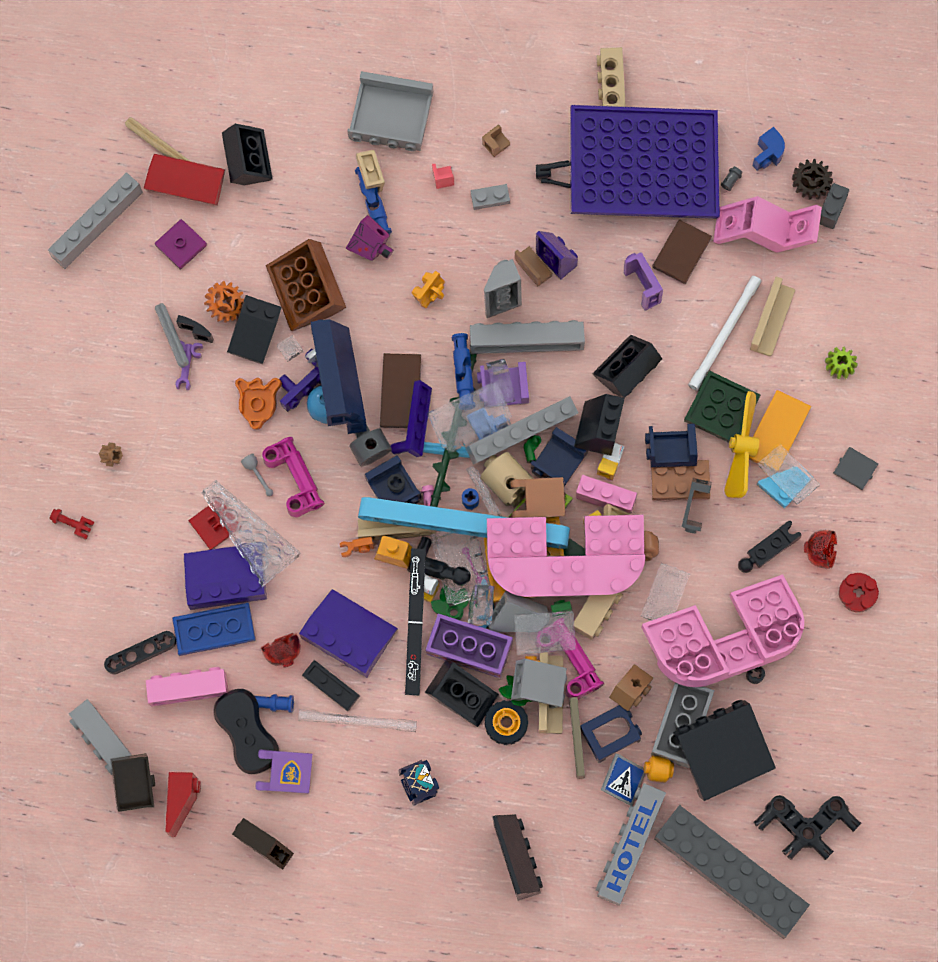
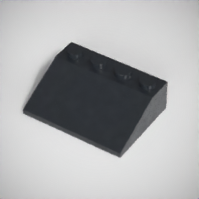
M516 814L492 816L494 828L517 900L541 894L540 888H543L540 876L536 877L534 869L537 866L534 857H529L528 850L531 847L528 838H523L521 832L525 830L522 819H517Z

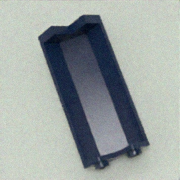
M330 319L311 322V332L317 357L328 426L346 424L348 434L366 432V417L349 327Z

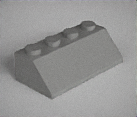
M513 259L498 262L484 288L486 318L522 305L521 278Z

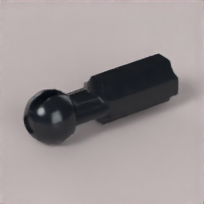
M425 557L426 575L442 580L445 578L451 579L455 584L461 586L470 581L471 574L467 568L460 566L457 568L450 567L445 562Z

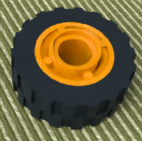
M503 700L489 708L485 717V728L492 740L498 744L512 745L524 737L528 727V716L523 707L512 704L510 700ZM509 718L512 721V725L505 728L501 725V720Z

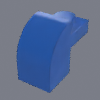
M772 127L759 137L758 146L764 152L754 158L752 166L756 171L761 168L765 169L772 162L777 166L782 160L785 142L775 127Z

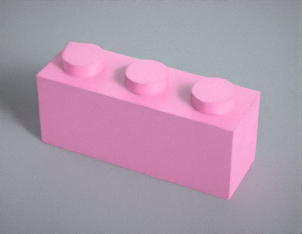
M582 475L576 491V499L603 508L605 505L610 504L630 514L637 498L636 492Z

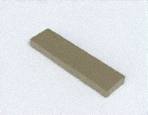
M571 697L569 703L576 777L584 779L585 771L578 698Z

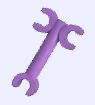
M180 341L189 364L182 368L181 377L177 379L175 385L177 389H180V384L186 383V390H189L191 385L188 375L191 356L201 358V353H196L195 350L197 348L203 349V345L201 343L185 345L183 341Z

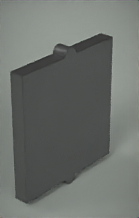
M849 447L843 458L839 459L840 463L833 474L863 490L868 480L872 479V474L878 463Z

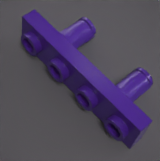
M317 361L312 362L315 368L298 384H295L285 374L279 378L282 382L281 386L288 392L280 400L282 407L287 412L290 409L296 408L300 400L304 396H308L318 383H321L319 369L316 366Z

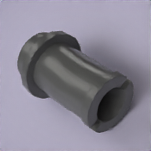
M735 166L730 168L721 186L731 191L738 178L742 177V171Z

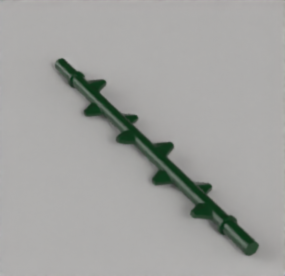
M470 352L471 370L473 372L474 365L477 362V354H471ZM459 396L450 398L449 402L455 407L450 430L441 432L440 435L447 441L442 461L433 463L432 466L438 472L434 492L431 495L430 506L438 507L442 492L450 491L449 485L444 481L449 461L459 457V453L453 449L458 427L467 425V421L461 416L463 410L458 407L460 403Z

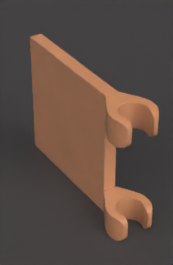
M563 477L511 480L512 488L525 487L526 510L513 511V518L565 516Z

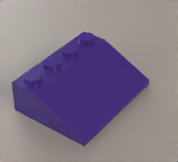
M260 543L184 553L185 589L187 605L190 610L267 599Z
M332 589L309 617L299 635L303 640L367 678L398 628Z

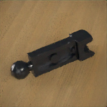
M792 521L786 522L747 552L750 558H743L738 562L739 570L743 573H748L753 569V564L760 568L798 541L802 536L801 533L790 534L788 530L791 528Z

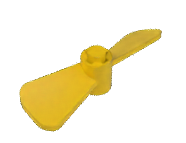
M748 391L746 395L741 435L735 434L729 441V448H731L732 453H735L724 491L725 495L730 498H742L746 495L748 490L749 456L755 457L759 448V438L749 436L756 406V394Z

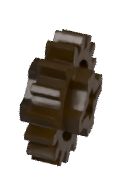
M807 159L805 165L800 162L799 168L794 169L795 174L792 176V180H794L792 186L797 187L796 193L802 192L803 198L809 195L810 200L812 196L819 199L820 193L825 196L826 190H830V184L833 182V179L830 178L832 172H827L829 166L823 167V161L817 164L816 159H813L812 163Z

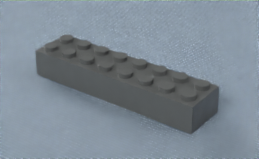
M681 805L677 807L655 836L654 840L783 939L787 937L810 905Z

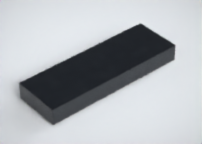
M315 660L302 674L305 679L346 711H349L360 697L359 694Z

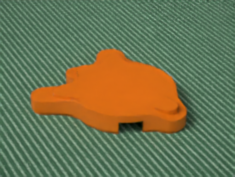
M238 378L235 381V386L240 393V413L249 422L252 429H260L273 416L277 404L276 393L282 385L280 379L273 378L265 386H263V381L260 378H255L250 382L242 378Z

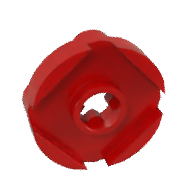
M864 573L849 574L839 587L840 600L848 610L860 613L870 609L878 599L879 590L877 582ZM861 588V591L864 592V595L856 597V593H854L853 590Z

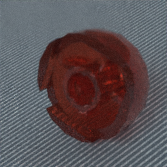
M819 530L810 536L808 542H805L804 553H807L811 564L825 569L833 567L837 551H834V545H837L836 532Z
M297 633L279 637L271 643L272 645H269L268 642L260 648L263 656L270 664L275 666L282 665L283 668L293 665V660L301 652V644Z

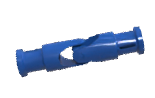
M357 167L355 174L359 177L361 192L367 198L365 199V204L369 216L390 235L392 230L388 227L387 215L382 200L378 195V188L366 189L360 169ZM370 207H378L376 210L370 209Z
M457 333L452 335L451 338L454 341L453 359L457 394H459L460 399L458 407L461 410H470L475 408V402H473L472 396L474 388L470 350L467 349L468 334Z

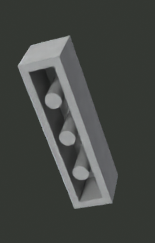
M88 699L69 713L72 718L70 723L76 730L81 729L84 733L81 737L88 745L92 743L95 747V750H93L94 754L99 760L103 758L106 761L107 765H105V768L111 775L110 759L132 755Z

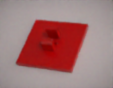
M219 498L188 520L210 550L241 529V526Z

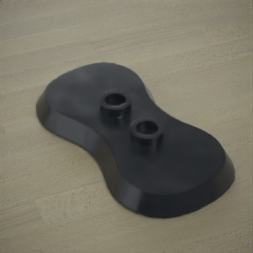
M234 689L223 694L215 702L214 717L218 725L229 735L232 741L234 759L237 766L247 774H258L271 768L272 759H261L258 756V752L260 749L279 751L276 740L265 730L260 721L257 699L246 689Z

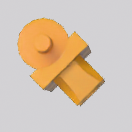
M434 271L433 274L426 272L422 277V281L425 284L423 288L416 286L412 290L414 298L419 301L422 307L427 308L430 302H434L436 298L443 299L445 295L441 291L444 289L445 281L437 271Z

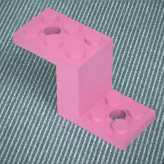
M758 196L719 207L720 217L716 220L713 242L722 244L745 237L776 253L817 243L822 207L814 205L788 212Z

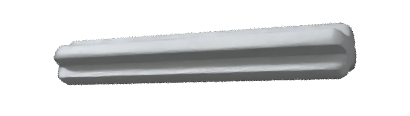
M160 303L155 306V311L178 365L184 368L189 364V361L166 306Z

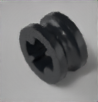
M393 474L388 478L387 484L392 492L398 493L404 489L405 481L400 474ZM394 479H398V482H402L399 483V487H394V485H391V483H394Z
M761 666L747 671L746 677L750 683L758 684L765 677V671ZM752 670L755 672L759 671L761 673L759 677L761 678L752 677Z

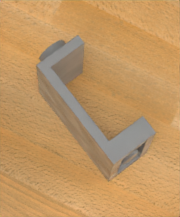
M530 659L517 660L511 700L520 701L526 699L548 704L551 709L562 707L565 699L564 685L567 681V668Z

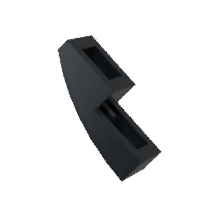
M178 315L176 322L179 328L193 331V336L197 340L213 343L212 334L204 326L190 318Z

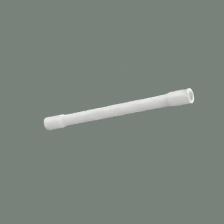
M752 276L747 283L735 308L701 366L689 382L688 386L693 390H699L711 365L751 297L761 284L760 278Z

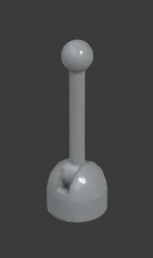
M254 454L246 456L241 460L242 465L246 469L254 471L265 488L266 495L272 496L273 490L268 488L256 469L258 464L256 456Z

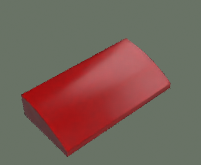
M154 154L148 169L144 189L218 206L225 169Z

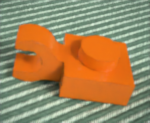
M372 536L354 539L352 542L343 541L339 543L340 547L348 548L347 552L341 553L342 557H349L353 551L367 553L370 549H374Z

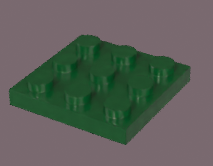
M709 370L684 422L695 424V427L729 442L730 438L734 437L735 434L741 435L746 395L748 391H754ZM754 392V393L756 394V404H757V402H758V400H759L761 394H758V393Z

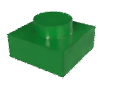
M559 600L554 602V605H551L552 617L572 612L570 601Z

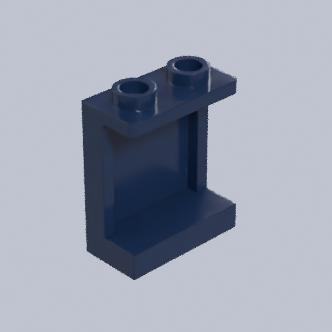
M687 424V431L653 432V426H649V433H645V445H649V448L646 449V459L650 460L651 468L697 466L698 452L695 424Z
M398 455L364 474L377 499L417 504L420 501L419 499L422 498L420 491L417 490ZM400 474L404 478L405 487L401 492L394 493L389 489L387 482L391 475ZM394 479V483H391V485H394V487H399V483L402 482H398V479Z

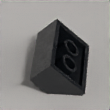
M235 123L222 132L230 183L250 185L273 179L264 129Z
M630 335L592 374L612 393L625 398L645 379L652 369L657 367L663 358L652 343Z
M604 394L585 401L574 447L612 456L625 398Z

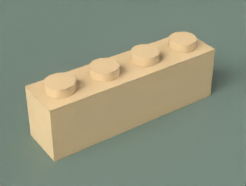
M619 592L610 595H590L572 624V629L590 640H593L595 636L599 637L604 628L601 626L604 620H609L613 613V610H611L614 603L618 604L623 594Z

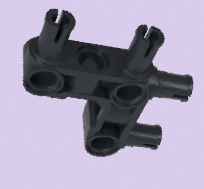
M778 795L765 806V811L753 822L757 827L763 821L758 827L759 830L763 831L773 819H777L794 836V840L782 850L785 855L792 850L787 856L790 860L802 848L813 847L826 860L834 851L821 840V835L837 819H841L852 832L862 824L848 811L849 807L840 796L831 797L819 808V812L813 818L808 819L804 818L795 809V805L784 796ZM774 802H782L784 809L776 810L773 805ZM831 802H838L840 804V810H832L830 806ZM803 830H810L813 834L812 839L804 838Z

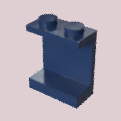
M556 427L552 432V438L537 460L531 462L532 473L539 478L563 477V484L565 486L587 455L588 450L575 448L576 439Z

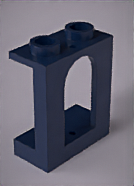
M620 705L580 725L581 732L598 763L627 746L641 741L640 736L642 732L637 724L634 725L631 721L633 716L630 710L627 711ZM616 718H624L630 728L628 734L601 748L592 731Z

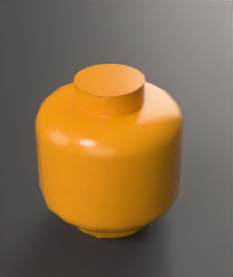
M651 756L648 762L644 763L643 771L647 774L650 781L666 783L669 778L673 777L674 764L669 759Z

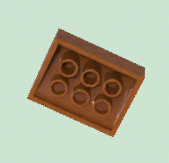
M308 239L266 265L291 331L308 326L313 321L329 318L346 308L321 242Z

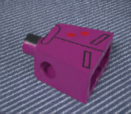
M368 215L360 221L346 246L347 250L371 261L377 258L379 254L388 259L394 251L386 245L390 235Z

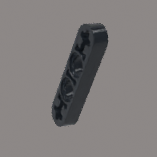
M170 631L161 632L109 656L104 662V667L110 674L115 675L171 650L176 645V637ZM165 636L172 638L170 640L169 645H167L166 643L160 644V646L162 647L161 649L158 648V645L155 642L156 640H158L159 643L165 641ZM147 644H153L155 647L154 651L150 654L144 652V647ZM129 652L137 654L135 661H127L126 656ZM121 656L123 661L126 663V665L124 666L122 663L117 664L116 669H113L112 667L109 668V666H111V661L114 660L116 663L120 662L121 659L119 657Z

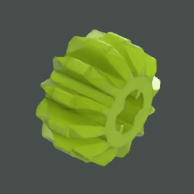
M845 346L842 347L841 351L837 347L834 348V352L829 351L828 358L825 359V363L828 364L826 365V370H831V376L837 374V379H840L841 375L845 379L848 378L849 374L853 375L855 372L854 368L858 366V363L854 362L857 356H851L852 350L846 352Z

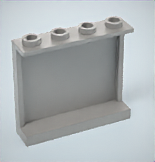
M361 71L360 87L350 129L347 131L349 139L355 142H369L372 145L383 144L390 148H405L411 152L421 151L434 92L433 83Z

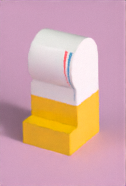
M614 443L612 456L603 455L597 469V475L610 480L614 479L625 446Z
M426 574L424 578V600L431 603L440 585L437 579L431 578Z

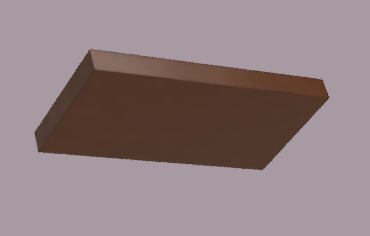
M383 354L380 427L408 428L414 381H418L421 378V354Z

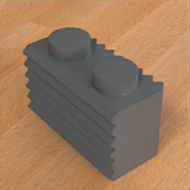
M835 183L831 185L822 206L820 225L830 229L835 228L849 193L848 188Z

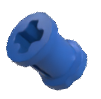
M468 488L462 493V504L466 509L473 510L479 505V494L475 489ZM470 496H473L471 502H468L467 499H469Z

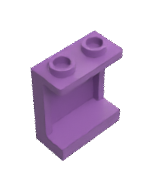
M642 252L629 255L624 262V275L628 276L634 272L637 274L645 288L642 294L641 305L646 311L661 303L663 289Z

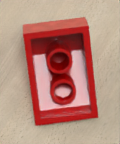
M169 772L165 832L170 837H176L197 799V793L201 792V781H198V778L192 772Z

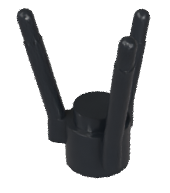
M566 160L549 164H537L536 179H541V183L570 188V184L550 180L548 177H551V169L571 166V162Z

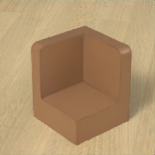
M499 124L482 136V145L493 157L510 146V141L502 133V128Z

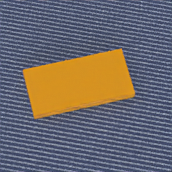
M777 390L753 437L759 438V448L755 457L749 456V460L778 473L811 406Z

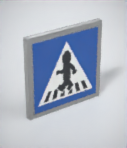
M615 753L601 791L628 805H633L635 793L645 775L643 767Z

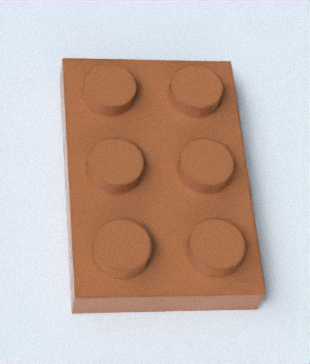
M697 460V466L651 468L652 500L688 499L693 478L710 481L709 460ZM694 490L692 499H710V494Z

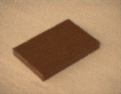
M678 220L652 268L686 284L712 236Z

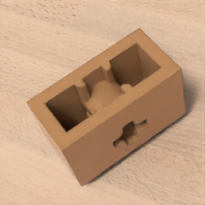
M634 664L615 686L609 698L629 711L633 705L635 707L639 705L643 699L641 697L642 694L646 696L652 688L650 683L653 677Z

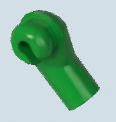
M539 435L531 436L523 446L527 463L536 461L534 451L542 441Z

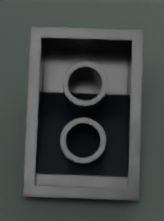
M246 295L240 308L227 353L263 364L282 307Z
M445 660L425 691L434 700L476 727L480 725L499 695L457 664Z

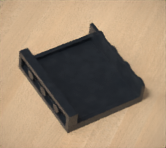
M737 700L731 704L732 706L726 709L719 708L713 712V715L699 717L695 720V723L681 725L677 728V731L673 732L679 741L697 785V793L703 801L776 769L752 707L745 700Z

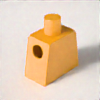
M382 536L374 559L407 569L411 563L412 546L407 542Z

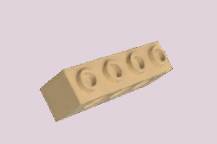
M622 47L600 48V55H597V66L601 68V72H597L598 83H601L602 88L598 89L599 100H602V106L626 107ZM613 67L614 70H607L606 68ZM608 84H614L615 86H614V87H608L607 85H608ZM613 100V101H615L616 103H615V104H609L608 101Z

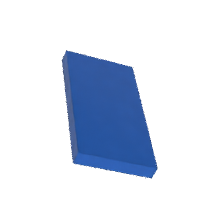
M249 602L172 617L179 656L256 641Z

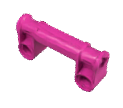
M287 437L266 447L263 450L262 456L264 464L269 468H275L283 463H287L300 490V493L288 498L286 502L287 511L292 517H300L310 511L321 508L325 503L320 499L317 493L318 489L305 462L293 444V437ZM270 454L276 455V458L274 460H268L267 456ZM298 503L300 507L297 510H293L290 508L291 505Z
M560 618L538 632L535 645L541 651L549 650L557 644L561 645L579 674L578 677L568 683L566 695L569 699L571 697L580 699L602 687L604 682L600 681L596 675V669L572 631L570 632L566 627L564 618ZM545 636L550 642L543 644L539 638ZM577 686L580 688V692L574 694L571 692L570 687Z

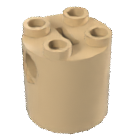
M505 452L499 457L492 455L484 463L486 469L481 475V480L506 506L512 505L516 507L522 501L521 497L525 494V487L511 489V480L534 478L509 452Z

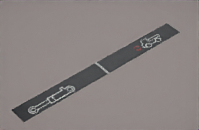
M411 548L405 695H420L426 549Z

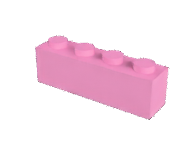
M220 667L209 668V671L205 672L192 670L189 671L190 674L184 675L182 673H172L170 677L164 678L161 675L152 676L150 680H146L148 704L152 707L221 697L228 692L226 672Z

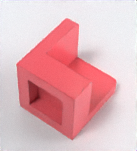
M432 164L436 189L453 186L454 176L451 166L436 168V164Z

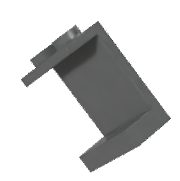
M697 478L692 480L682 527L685 528L686 532H701L702 523L687 519L694 490L710 494L712 485L710 481Z

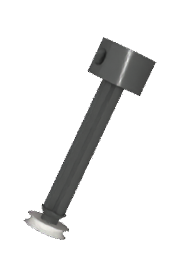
M315 349L305 356V358H309L308 363L317 361ZM368 426L366 432L354 433L357 439L349 445L361 467L381 459L392 450L382 430L379 428L370 431ZM368 446H373V447H375V448H374V449H368L367 447H368Z

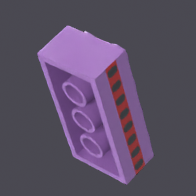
M438 614L426 647V654L501 679L513 643V637Z

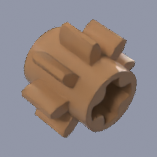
M110 442L108 446L102 445L98 453L101 458L100 462L106 463V466L113 467L114 463L120 464L119 461L123 456L121 447Z

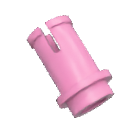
M433 485L422 487L421 493H423L425 506H430L431 495L434 492Z

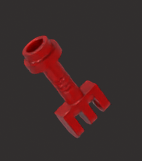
M53 509L49 518L54 524H57L59 521L76 528L74 535L85 540L88 535L81 533L82 530L88 533L91 531V528L85 526V523L91 526L94 524V521L83 516L79 522L62 515V510Z

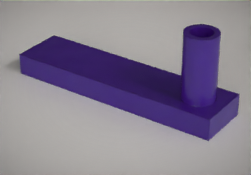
M421 380L414 381L406 440L391 444V452L394 455L409 452L415 457L423 455L432 388Z

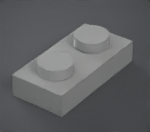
M507 184L470 190L474 210L510 204Z

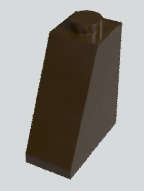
M245 818L241 820L232 833L241 842L282 870L294 854L277 839Z

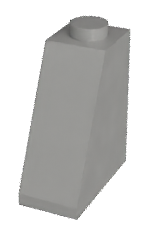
M505 591L488 618L489 630L495 632H539L543 626L548 624L550 616L547 606Z

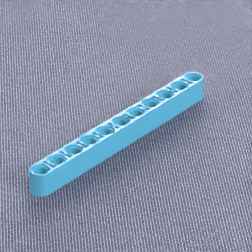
M370 497L361 498L358 518L366 521L487 538V518H508ZM546 523V547L559 548L560 546L561 549L568 548L570 528L563 525Z

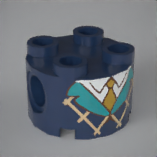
M419 760L399 769V776H404L401 783L410 801L413 800V806L436 797L439 785L435 778L432 779L429 773L431 767L427 760Z

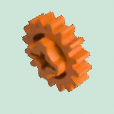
M222 281L220 285L215 283L213 287L208 289L209 293L205 295V298L208 300L204 302V305H209L206 311L212 312L211 318L217 316L218 322L224 319V322L227 323L229 320L234 321L236 316L238 317L244 300L240 297L243 292H237L238 286L233 288L232 282L226 285L225 281Z

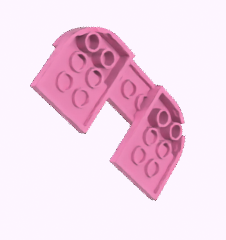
M644 515L584 516V556H547L546 517L487 518V559L490 572L502 588L514 595L523 597L610 595L622 592L638 579L644 567Z
M783 574L730 593L729 597L746 629L726 637L713 640L696 605L643 623L641 628L658 660L657 665L662 673L680 685L703 687L789 655L796 648L802 636L804 616Z

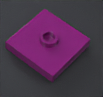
M182 219L154 243L180 270L207 246V243Z

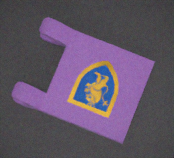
M259 750V758L272 759L270 782L257 781L256 790L309 793L312 753Z

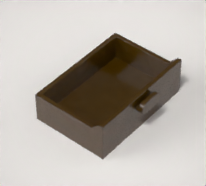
M147 754L110 759L117 811L154 807L152 787L155 786V777L150 775Z

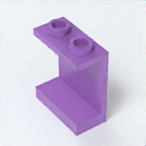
M518 362V367L484 370V365L480 366L481 372H477L478 384L482 383V390H479V402L483 401L484 407L529 403L526 362Z

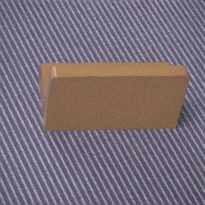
M530 246L522 252H519V250L515 251V260L537 287L552 277V272Z

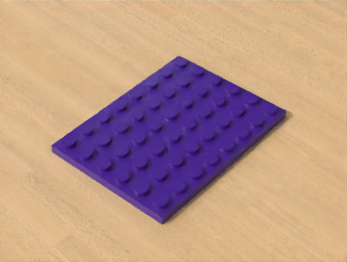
M589 105L570 106L571 214L708 219L720 217L718 110Z

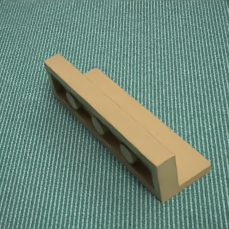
M775 277L750 350L767 356H772L795 292L794 288L782 285L783 279Z
M358 519V539L372 536V540L376 541L381 540L382 536L398 539L436 535L435 530Z
M540 652V662L563 667V656H548V652ZM539 703V733L562 734L563 704L562 707L551 709L548 704Z

